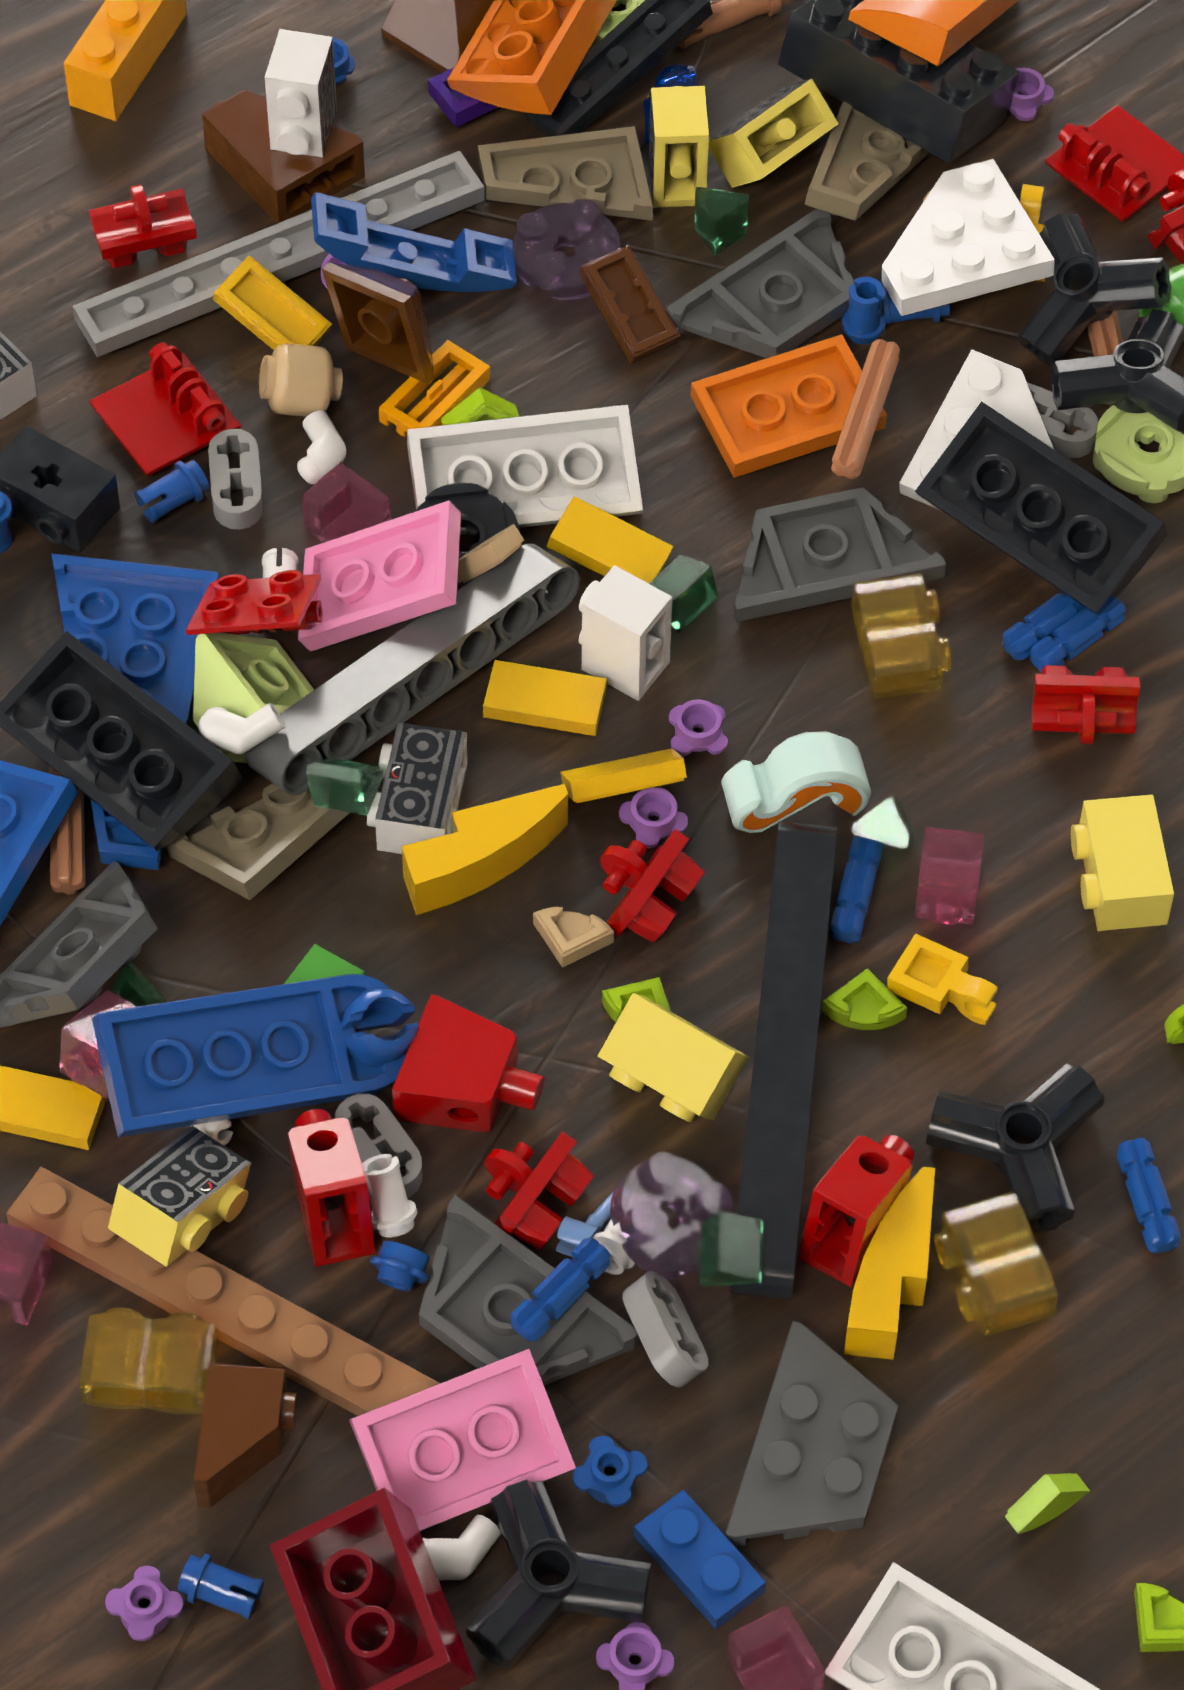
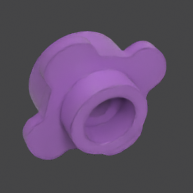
M1015 68L1020 71L1008 111L1020 121H1031L1036 117L1037 110L1043 104H1048L1053 100L1054 91L1049 85L1045 84L1043 77L1037 71L1030 68Z
M701 699L691 700L683 705L674 707L669 713V722L675 728V736L671 739V748L682 756L689 755L692 751H708L714 755L722 753L728 745V739L722 733V723L726 719L724 709L719 705ZM701 728L703 729V732L696 733L693 731V729Z
M652 787L643 789L633 797L632 801L623 803L619 809L620 820L625 824H630L636 833V840L642 842L647 848L656 847L659 844V840L670 835L674 829L684 833L688 827L687 815L677 811V802L674 796L664 788ZM657 816L659 817V819L657 821H651L648 819V817Z
M142 1566L135 1571L134 1579L123 1588L112 1589L108 1592L105 1605L111 1615H119L121 1617V1621L132 1639L146 1641L161 1632L168 1625L171 1618H176L181 1614L183 1599L180 1593L169 1591L160 1581L158 1569L152 1566ZM146 1598L150 1600V1605L147 1608L139 1607L138 1603L141 1599Z
M634 1622L629 1624L614 1636L611 1643L602 1644L596 1653L597 1665L602 1670H609L619 1682V1690H645V1685L657 1676H668L674 1668L672 1653L661 1649L658 1638L645 1623ZM632 1655H638L641 1658V1662L633 1665L629 1662V1658Z

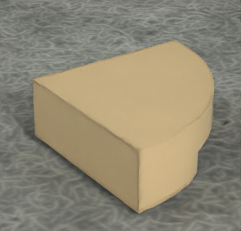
M514 524L459 558L458 583H466L497 566L522 546L521 543L524 539Z
M550 907L533 913L534 926L562 968L614 943V931L605 921L593 914L589 917L577 912L563 911V907Z

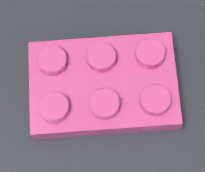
M446 501L306 548L303 575L321 574V581L311 601H321L323 620L322 623H314L310 630H299L298 640L311 652L455 605L461 512L450 501Z
M530 1349L349 1420L376 1490L378 1491L385 1487L409 1506L420 1531L490 1503L491 1498L500 1494L506 1486L526 1479L531 1482H543L576 1468Z

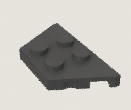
M820 209L813 210L667 306L666 311L674 325L682 330L764 358H770L793 350L841 318L849 309V286L851 284L855 285L851 273L845 268V255L840 241L836 242L831 228V214Z
M864 487L757 509L752 525L749 548H747L743 564L739 592L735 598L734 618L736 622L944 578L946 563L938 552L930 555L912 539V529L898 517L888 514L883 509L882 503Z
M113 861L0 974V1028L76 1011L92 1002L101 993L103 984L122 965L136 958L142 950V944L158 929L133 884L118 862Z
M456 1195L449 1201L440 1245H437L432 1263L430 1283L425 1289L419 1311V1325L474 1367L479 1369L530 1349L545 1386L631 1351L640 1343L635 1327L586 1291L557 1320L550 1319L548 1321L551 1327L537 1341L529 1342L525 1340L510 1325L511 1313L525 1299L532 1300L534 1298L532 1292L555 1268Z
M792 1322L725 1536L734 1547L745 1546L746 1539L782 1533L785 1540L809 1536L814 1531L820 1529L837 1532L864 1528L896 1421L898 1404L802 1323Z

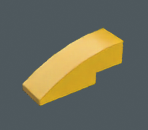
M565 784L452 812L453 833L402 846L403 878L415 914L419 915L451 905L490 887L518 870L546 848L568 825V791Z
M922 1167L899 1193L876 1229L864 1254L853 1289L844 1355L894 1360L900 1304L923 1306L928 1272L935 1168Z

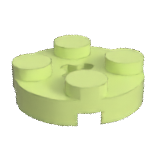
M1112 405L1102 415L1097 425L1093 464L1109 482L1119 489L1138 495L1141 500L1147 503H1159L1166 500L1169 494L1184 489V435L1149 412L1128 413ZM1153 440L1159 442V451L1146 452L1140 449L1137 442L1140 441L1147 445Z

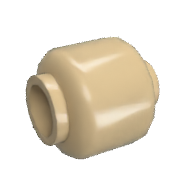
M289 343L281 344L275 348L271 356L265 355L262 359L259 373V395L261 399H267L271 410L276 414L307 417L317 410L326 411L330 400H339L343 383L342 369L333 367L332 357L326 348Z

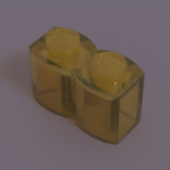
M920 573L854 582L851 601L852 614L873 698L941 689L943 672L951 670L952 660L947 637H938L934 623H939L940 619L939 603L935 590H926Z
M1013 1192L943 1212L940 1233L934 1235L935 1247L945 1270L953 1268L962 1284L957 1286L956 1292L961 1312L967 1322L975 1320L983 1336L987 1337L1055 1315L1058 1293L1052 1275L1041 1251L1035 1244L1028 1220Z
M112 1308L107 1310L106 1313L89 1315L79 1380L82 1402L109 1409L148 1408L173 1414H201L203 1412L209 1364H215L217 1338L215 1325L205 1322L202 1317L196 1314L186 1312L173 1313L168 1318L154 1320L144 1318L139 1312L128 1308Z

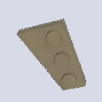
M843 101L836 118L838 125L832 128L809 186L804 205L829 212L831 215L842 216L856 221L930 152L858 112L851 105Z
M635 126L478 145V162L486 200L653 220V205Z
M340 766L332 774L300 795H290L275 784H271L263 788V799L237 812H234L228 806L210 816L212 825L189 837L184 833L166 846L168 855L242 897L251 900L371 795L367 780L354 771Z

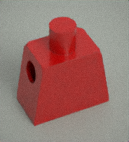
M431 994L419 1022V1030L410 1044L392 1088L394 1117L404 1122L485 1133L493 1128L503 1102L534 1111L542 1094L544 1076L516 1068L518 1062V1036L512 1030L444 998Z
M313 1109L302 1113L296 1119L295 1127L287 1134L295 1187L315 1267L376 1254L367 1180L349 1120L342 1117L331 1119V1115L322 1109ZM343 1194L344 1202L341 1206L332 1210L326 1209L324 1198Z
M895 1135L883 1137L880 1143L866 1136H857L813 1189L798 1259L849 1287L854 1285L864 1254L880 1221L909 1182L914 1152L905 1140ZM846 1214L856 1219L852 1226L847 1223Z

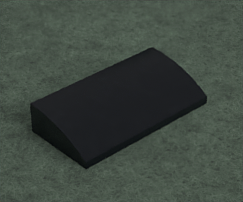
M982 401L915 490L917 495L1097 616L1125 589L1168 535L1163 521Z
M68 631L55 642L0 702V727L62 777L70 779L77 789L156 852L175 841L203 819L243 779L233 760Z

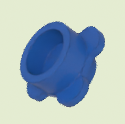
M598 1436L591 1440L589 1444L590 1454L584 1465L575 1468L573 1483L578 1490L582 1492L588 1491L599 1502L613 1507L624 1506L631 1499L636 1477L644 1475L647 1471V1459L640 1451L628 1452L615 1446L613 1439L609 1436ZM613 1467L616 1473L609 1476L604 1473V1469Z

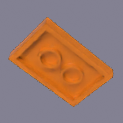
M841 334L692 382L690 396L733 478L836 445L862 369ZM882 409L875 432L886 428L887 414L884 409Z

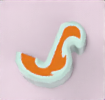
M827 731L804 732L787 738L773 749L765 762L753 765L751 761L742 760L729 769L721 781L733 826L738 830L748 833L763 832L825 796H829L834 804L856 816L868 805L871 796V788L858 747L851 740Z

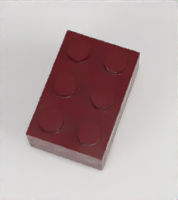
M385 1487L270 1544L322 1690H459L477 1681L413 1512L409 1506Z

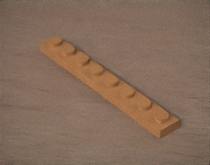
M43 1167L38 1169L6 1213L10 1226L265 1366L285 1369V1376L357 1416L441 1384L198 1251L190 1252L187 1250L169 1266H164L108 1229L113 1205Z

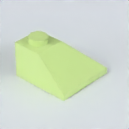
M227 633L199 634L196 637L193 721L198 728L201 717L208 709L213 707H221L226 709L227 712L246 718L271 703L280 714L314 690L277 640ZM219 749L233 762L247 763L245 753L234 754Z

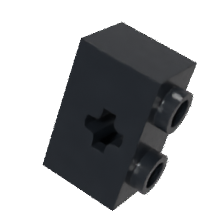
M27 425L0 453V491L6 494L11 501L12 512L10 519L19 518L28 523L52 543H63L81 553L120 509L116 474Z

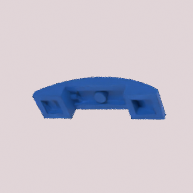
M317 192L311 198L314 241L326 252L347 265L377 269L398 279H407L417 288L437 291H496L513 288L517 282L513 240L464 228L456 241H451L369 221L366 218V206L362 203Z

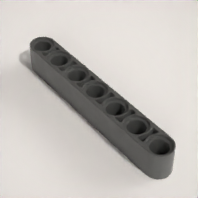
M535 544L521 546L502 563L480 574L457 590L455 605L421 615L280 713L286 727L245 752L248 766L290 795H300L308 791L340 766H343L397 728L398 722L404 723L564 610L573 601L579 588L580 577L577 570Z

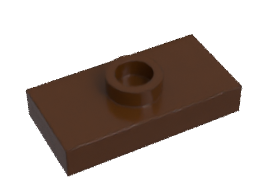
M629 245L581 266L579 275L630 364L678 343L681 335Z

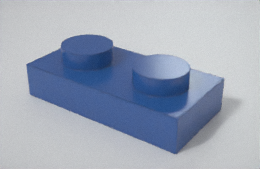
M684 1489L634 1526V1538L715 1630L765 1593L766 1581Z

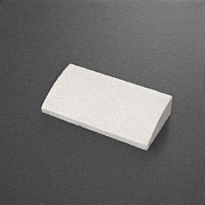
M628 405L407 429V449L416 510L425 501V497L433 490L447 484L465 482L489 489V494L497 497L502 503L504 500L513 510L519 528L557 524L573 496L615 517L643 514ZM460 527V535L468 534L465 527Z
M894 1562L824 1672L826 1676L848 1690H1100Z

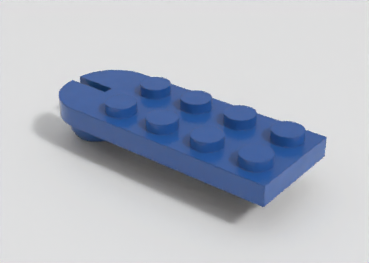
M360 974L334 976L97 1013L92 1019L118 1138L341 1101L355 1094L374 1095L386 1089L397 1079L410 1044L419 1030V1023L405 1025L396 1035L376 1037L372 1033L367 1034L365 1032L367 1030L402 1025L416 1012V1008L403 994L392 990L375 978Z

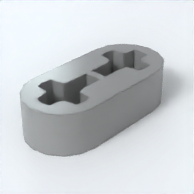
M1027 383L1054 450L1067 458H1080L1089 454L1095 446L1098 417L1089 407L1057 410L1053 400V392ZM1072 426L1082 429L1075 431L1073 435L1064 432L1069 431Z
M242 429L223 430L212 438L208 449L213 512L216 520L221 525L229 529L240 530L249 528L257 523L263 513L258 444L249 432ZM239 452L240 468L229 469L228 453ZM242 489L243 505L232 506L231 490Z
M355 1094L347 1097L339 1104L335 1112V1118L342 1117L349 1120L361 1163L381 1154H391L392 1158L398 1157L400 1167L405 1165L406 1175L402 1177L407 1198L411 1197L419 1190L422 1184V1157L418 1148L386 1104L378 1097L370 1094ZM360 1117L365 1123L373 1120L375 1139L371 1140L361 1127L353 1129L352 1119Z
M648 1271L623 1291V1302L651 1363L664 1380L677 1388L684 1387L709 1366L708 1357L681 1298L667 1279L659 1273Z

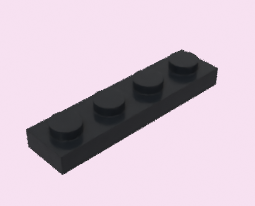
M645 0L586 53L552 114L545 115L525 112L528 121L548 137L581 133L713 14L710 1Z

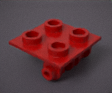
M1116 105L1089 127H1085L1083 124L1075 126L1072 123H1068L1058 136V140L1063 143L1062 147L1045 160V164L1122 223L1168 188L1170 175L1184 170V154L1119 105Z
M165 342L155 345L150 350V370L89 400L90 405L146 477L208 446L212 438L219 432L227 429H241V424L184 353L181 354L176 346H168Z
M286 570L275 573L269 578L247 579L246 576L239 574L223 576L209 584L186 628V634L227 633L238 635L250 634L251 630L254 634L262 633L263 629H269L270 632H278L279 628H282L283 631L310 630L314 623H322L323 620L321 601H311L321 581V574L302 575L297 570Z

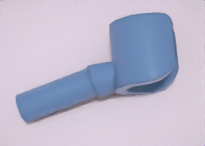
M614 1190L594 1213L590 1214L586 1223L566 1216L557 1233L560 1241L556 1251L574 1257L571 1252L583 1239L593 1238L596 1233H599L604 1223L618 1208L619 1201L624 1194L619 1190Z

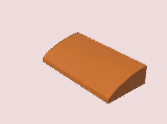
M494 0L448 77L447 82L450 88L476 100L498 107L533 114L551 115L617 0Z
M864 0L850 11L848 20L939 66L1019 0Z

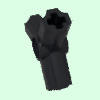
M1059 213L1045 221L1044 227L1039 233L1054 258L1053 283L1055 289L1021 331L1017 339L1038 360L1051 366L1055 361L1062 359L1089 323L1101 321L1107 318L1113 311L1162 308L1164 303H1169L1172 288L1169 266L1163 257L1101 262L1082 218L1078 214L1064 215Z
M1152 309L1150 314L1138 318L1128 340L1117 345L1114 354L1055 361L1054 364H1051V384L1053 400L1057 410L1114 404L1118 409L1128 413L1149 412L1184 435V378L1169 369L1183 342L1184 326L1177 323L1171 312Z
M1067 1063L1024 1101L1014 1102L1006 1107L939 1091L931 1116L926 1144L993 1161L995 1166L1005 1176L1022 1230H1031L1035 1234L1055 1230L1059 1225L1073 1219L1074 1206L1054 1149L1102 1107L1104 1095L1100 1092L1095 1079L1080 1066L1073 1067ZM1024 1136L1031 1139L1034 1143L1019 1144L1010 1137Z
M526 1479L506 1486L500 1494L491 1498L490 1505L517 1572L466 1628L467 1637L483 1656L496 1666H504L510 1670L553 1619L568 1612L642 1623L648 1594L651 1563L575 1552L565 1539L542 1481L531 1482ZM552 1570L561 1573L566 1579L558 1585L547 1586L536 1581L535 1577L543 1571Z

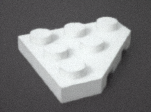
M994 159L943 172L882 264V283L901 316L1054 275V258Z
M971 350L899 483L901 494L936 508L917 495L915 490L981 401L1053 448L1021 369Z

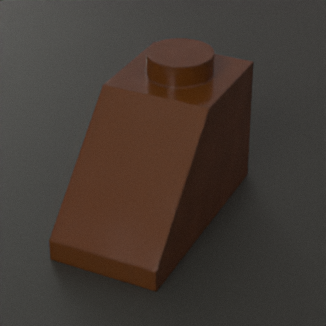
M209 1364L194 1473V1486L198 1507H212L281 1454L284 1431L295 1430L298 1407L297 1393L287 1392L285 1369Z

